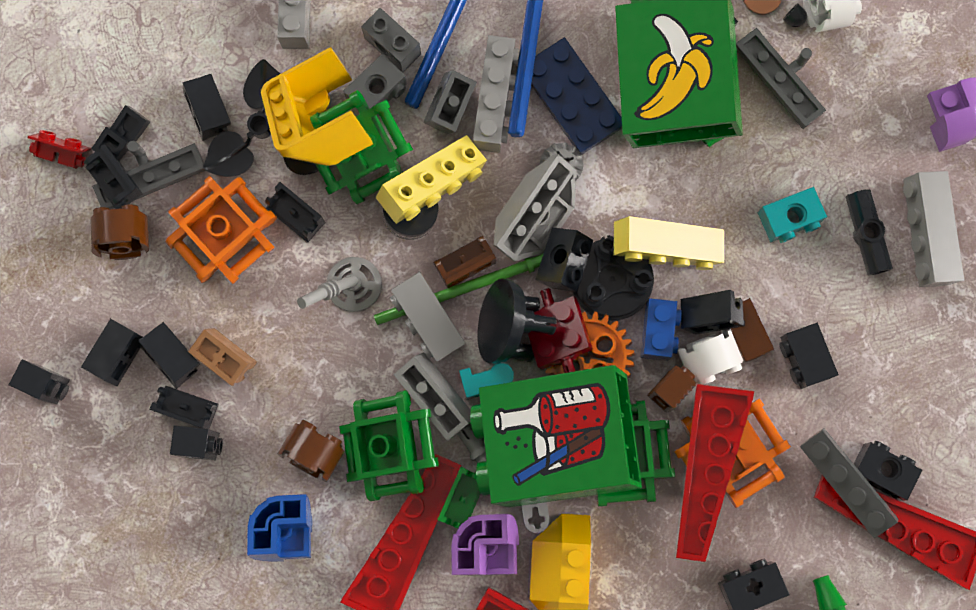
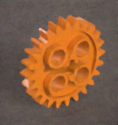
M583 312L582 316L593 350H590L593 356L604 359L612 358L614 361L613 363H606L602 360L590 359V362L586 363L583 357L578 356L573 362L580 365V370L615 365L627 374V378H631V374L626 370V367H634L635 364L627 358L634 356L635 352L634 350L626 349L632 344L631 339L623 340L627 334L626 329L617 332L619 322L615 321L609 325L608 315L600 321L597 312H594L592 319H588L586 312ZM602 340H610L613 346L609 351L601 352L598 350V344ZM588 352L583 353L581 355L587 356ZM554 365L545 371L547 375L564 373L562 365Z

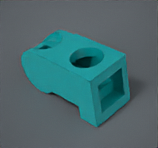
M505 363L496 364L491 370L473 375L470 368L459 370L467 400L480 396L479 387L513 382L514 379L512 368Z

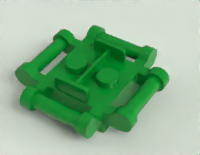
M356 90L349 95L350 98L321 114L317 112L310 116V121L313 127L317 129L355 107L360 113L356 118L371 138L373 145L336 164L342 176V179L336 181L329 166L315 164L327 185L325 189L328 195L347 186L352 200L358 205L364 202L366 197L379 191L384 183L403 173L397 159L412 151L413 148L410 142L407 143L389 110L391 106L388 101L384 100L369 108L360 91ZM378 114L380 115L397 149H394L392 143L390 142L383 126L381 125L377 117ZM385 165L388 166L389 173L360 187L357 180Z
M407 390L399 391L396 395L369 401L365 399L354 401L355 422L339 426L340 435H343L348 467L346 480L347 482L364 480L365 494L370 502L380 500L384 496L411 492L412 494L422 493L424 483L419 470L439 466L438 457L435 458L429 422V418H432L431 409L410 412L411 397ZM397 407V413L368 419L367 415L369 412ZM418 420L423 460L417 459L412 421ZM404 472L407 474V481L380 486L377 484L376 477Z
M645 400L636 401L635 404H631L632 415H637V420L633 421L640 476L641 480H644L645 488L597 495L598 507L607 506V503L646 500L647 503L656 502L654 479L676 477L675 468L671 466L667 431L670 429L669 420L649 421L647 419ZM650 431H656L660 469H654Z

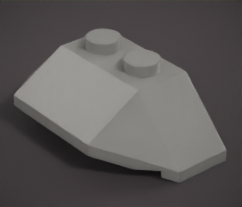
M554 154L528 172L496 218L493 245L515 262L544 253L552 227L561 228L575 208V178H577V170L559 154Z

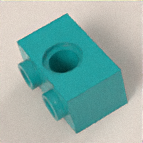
M814 187L765 205L757 212L770 243L778 239L780 243L789 241L796 237V232L804 230L805 233L817 230L821 227L820 223L827 218ZM787 212L796 213L799 217V222H791L787 217Z

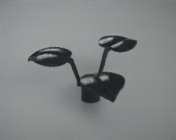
M262 59L253 67L243 88V97L247 105L253 109L262 107L263 109L248 118L247 127L249 132L247 133L245 143L238 133L232 131L222 132L212 140L203 168L209 173L223 177H233L245 173L254 162V155L247 148L251 144L253 137L266 139L271 135L267 116L265 115L261 89L267 81L281 73L265 59ZM283 157L287 168L295 174L310 175L319 171L315 163Z

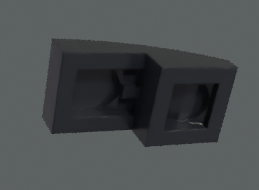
M125 105L112 126L105 127L91 149L96 152L105 144L120 160L129 151L127 148L130 141H137L151 121L132 107Z

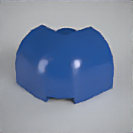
M306 494L278 495L266 498L267 500L258 505L249 517L247 555L251 559L268 562L311 558L312 513L308 496Z

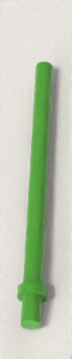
M543 254L533 258H524L522 262L434 294L441 303L491 285L498 279H507L527 271L529 273L535 272L534 269L540 266ZM396 307L375 314L374 318L376 324L380 325L405 316L406 313L403 309L398 312Z

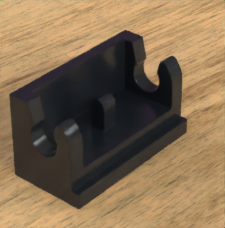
M212 74L182 82L183 94L202 141L228 131L227 126L231 125V121Z
M105 144L84 160L86 169L115 209H121L122 206L132 203L143 195L113 151Z
M279 182L275 186L276 193L273 197H267L265 200L266 209L272 211L281 222L308 243L326 222L318 212Z
M732 290L681 299V329L697 335L745 326L741 297L735 298L734 291Z
M110 318L81 368L105 382L118 386L141 348L139 340L143 336Z
M164 322L139 340L141 349L176 389L198 371L199 362L188 352L187 348Z
M166 385L165 388H158L159 398L157 402H152L149 410L203 429H210L219 405L218 403Z

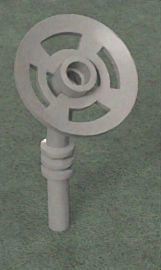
M345 258L332 267L328 274L327 282L319 285L317 290L298 298L297 304L300 308L304 309L318 301L331 299L336 306L346 311L358 312L372 306L380 295L382 288L380 273L370 261L364 258ZM351 264V267L344 269L338 277L335 276L342 267ZM362 265L370 270L374 281H367L366 276L359 271ZM352 271V274H349L346 276V278H343L345 274ZM364 287V290L361 293L355 295L356 292H359L361 288ZM369 290L372 291L365 301L356 304V300L364 297ZM341 291L348 296L346 302L337 297Z

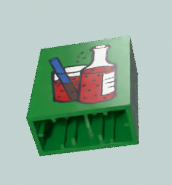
M615 365L479 387L480 404L471 407L470 421L475 437L477 439L484 438L486 461L478 462L476 478L480 493L483 496L490 495L491 504L516 507L642 489L627 374Z

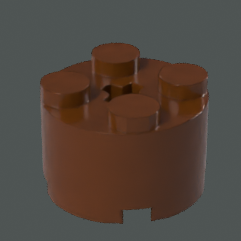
M128 204L122 206L121 209L98 207L93 210V215L90 218L91 252L95 256L102 258L101 253L109 254L110 259L125 260L140 257L143 250L146 253L149 252L148 217L139 211L137 205Z
M302 419L300 424H294L277 454L281 458H284L287 454V457L291 459L290 464L315 478L322 474V480L328 482L344 454L341 445L342 441L328 433L325 437L316 431V426Z

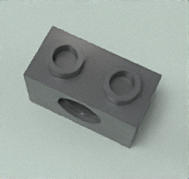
M381 8L361 26L364 38L381 54L383 53L402 73L421 55L420 43Z
M382 53L343 92L345 98L348 99L351 93L356 90L360 91L368 107L372 108L384 100L389 102L392 98H399L406 90V76ZM375 85H382L384 87L381 93L374 94L371 92V88Z
M454 70L444 73L423 123L445 134L455 133L477 82Z

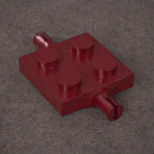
M546 288L544 289L545 291H540L544 307L534 312V314L555 317L557 324L549 325L556 327L553 335L533 331L528 333L536 363L541 370L554 365H562L564 373L574 372L573 360L579 355L593 350L577 298L574 296L560 302H554L551 289Z

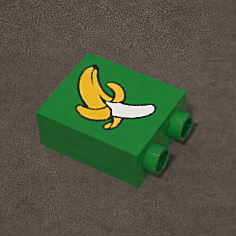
M630 0V4L615 6L622 132L633 149L743 136L734 8L731 0Z

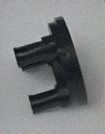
M607 235L606 239L602 237L600 240L592 243L591 252L588 256L578 291L573 292V295L577 298L582 309L592 316L594 312H597L599 319H603L606 315L609 316V321L629 318L640 311L651 296L654 285L652 266L649 264L648 259L630 262L625 261L624 256L614 255V237Z
M498 279L489 288L480 310L477 341L482 359L492 364L506 362L509 359L531 362L534 358L531 344L520 343L523 333L533 331L553 335L556 327L549 325L557 324L556 318L535 315L534 312L539 311L540 299L538 297L525 296L521 287L512 280Z

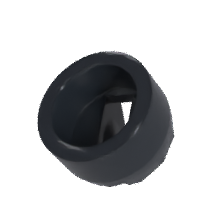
M797 3L783 20L792 27H800L807 20V12Z

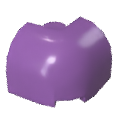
M976 77L960 80L955 85L930 92L927 95L936 118V122L930 126L939 152L966 144L976 138Z
M490 514L468 517L469 519L460 525L456 534H453L451 545L452 575L517 574L519 533L516 520L512 515Z

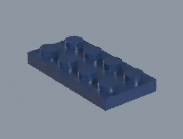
M565 37L535 56L531 86L581 155L622 129V117Z

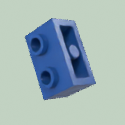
M648 299L645 306L640 358L669 361L673 354H677L679 337H674L675 326H680L681 310L677 309L678 301Z

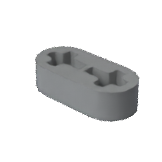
M547 502L521 506L523 522L528 531L540 533L548 527L549 513ZM537 507L539 516H544V522L540 523V528L535 529L534 524H529L528 518L533 517L532 508Z

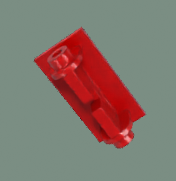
M40 130L39 133L28 136V139L35 140L29 147V152L33 153L34 157L53 162L57 152L59 153L57 163L75 169L84 166L85 157H82V153L91 150V147L82 145V141L78 139L65 138L63 140L57 138L56 133Z

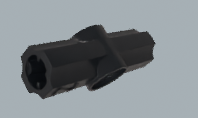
M864 189L848 194L845 198L854 226L853 238L860 247L867 276L892 270V263L884 239L885 226L878 218L871 190ZM864 227H869L873 230L874 238H869L865 235Z

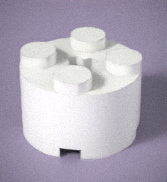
M803 0V8L807 12V23L811 28H817L815 32L849 27L853 24L856 15L860 14L862 10L860 0Z
M731 329L723 330V334L718 336L714 333L686 345L687 351L685 348L678 349L684 367L695 375L693 380L696 384L704 385L716 380L714 375L720 372L721 374L726 373L728 375L742 369L740 363L743 362Z

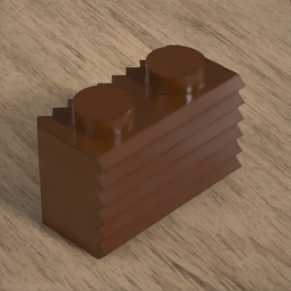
M675 365L647 396L664 412H671L696 387V382L693 380L695 375L686 367L682 366L679 368Z

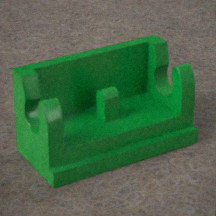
M460 467L438 517L439 521L459 529L460 525L468 520V517H471L481 495L476 473Z

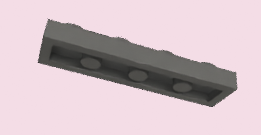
M825 428L801 444L800 448L873 538H876L898 523L899 519Z

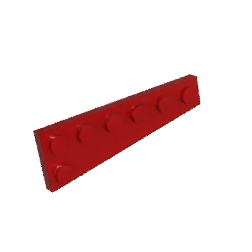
M701 384L696 385L676 558L706 562L755 391Z
M435 454V458L438 457L439 466L425 469L421 476L424 483L423 492L418 494L410 493L340 603L355 610H400L437 525L438 517L462 465Z
M821 475L813 498L867 530L826 478ZM877 492L899 519L898 523L877 537L959 587L970 590L976 573V531Z

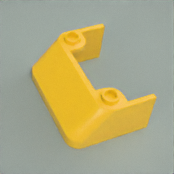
M331 47L270 79L261 89L273 144L283 157L331 166L373 145L371 138L352 111L317 129L313 127L310 121V116L317 112L322 113L327 109L330 103L329 92L352 81L350 74Z

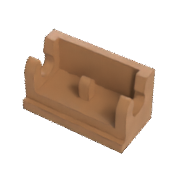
M215 328L204 329L188 351L231 386L245 379L243 376L248 369H252L257 363L255 359Z

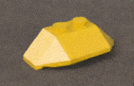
M561 514L532 541L529 600L538 610H588L591 558L590 515Z

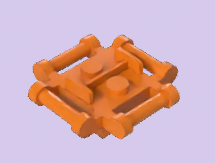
M208 176L204 180L205 184L177 208L173 207L168 211L180 227L166 239L165 243L171 249L175 248L197 273L196 277L201 283L210 279L214 272L219 269L234 284L239 279L238 276L266 251L269 253L275 248L261 231L273 224L277 216L272 211H268L246 187V182L241 177L234 179L222 189L211 176ZM212 191L214 192L211 196H209L204 202H202L196 209H194L189 215H187L184 218V216L189 211H191L197 204H199L204 198H206ZM234 194H238L259 217L255 223L231 199ZM187 235L211 260L207 265H204L183 242ZM255 237L259 243L229 268L226 262Z
M760 398L752 402L748 415L754 414L774 447L769 450L765 448L747 419L725 492L735 508L743 505L745 499L774 481L778 483L785 478L782 470L774 462L773 458L791 446L787 440L782 439L762 408L764 404ZM687 416L681 420L689 437L691 435L693 416ZM690 442L674 451L677 458H681L686 467ZM764 464L768 472L738 491L735 490L732 485L734 482Z

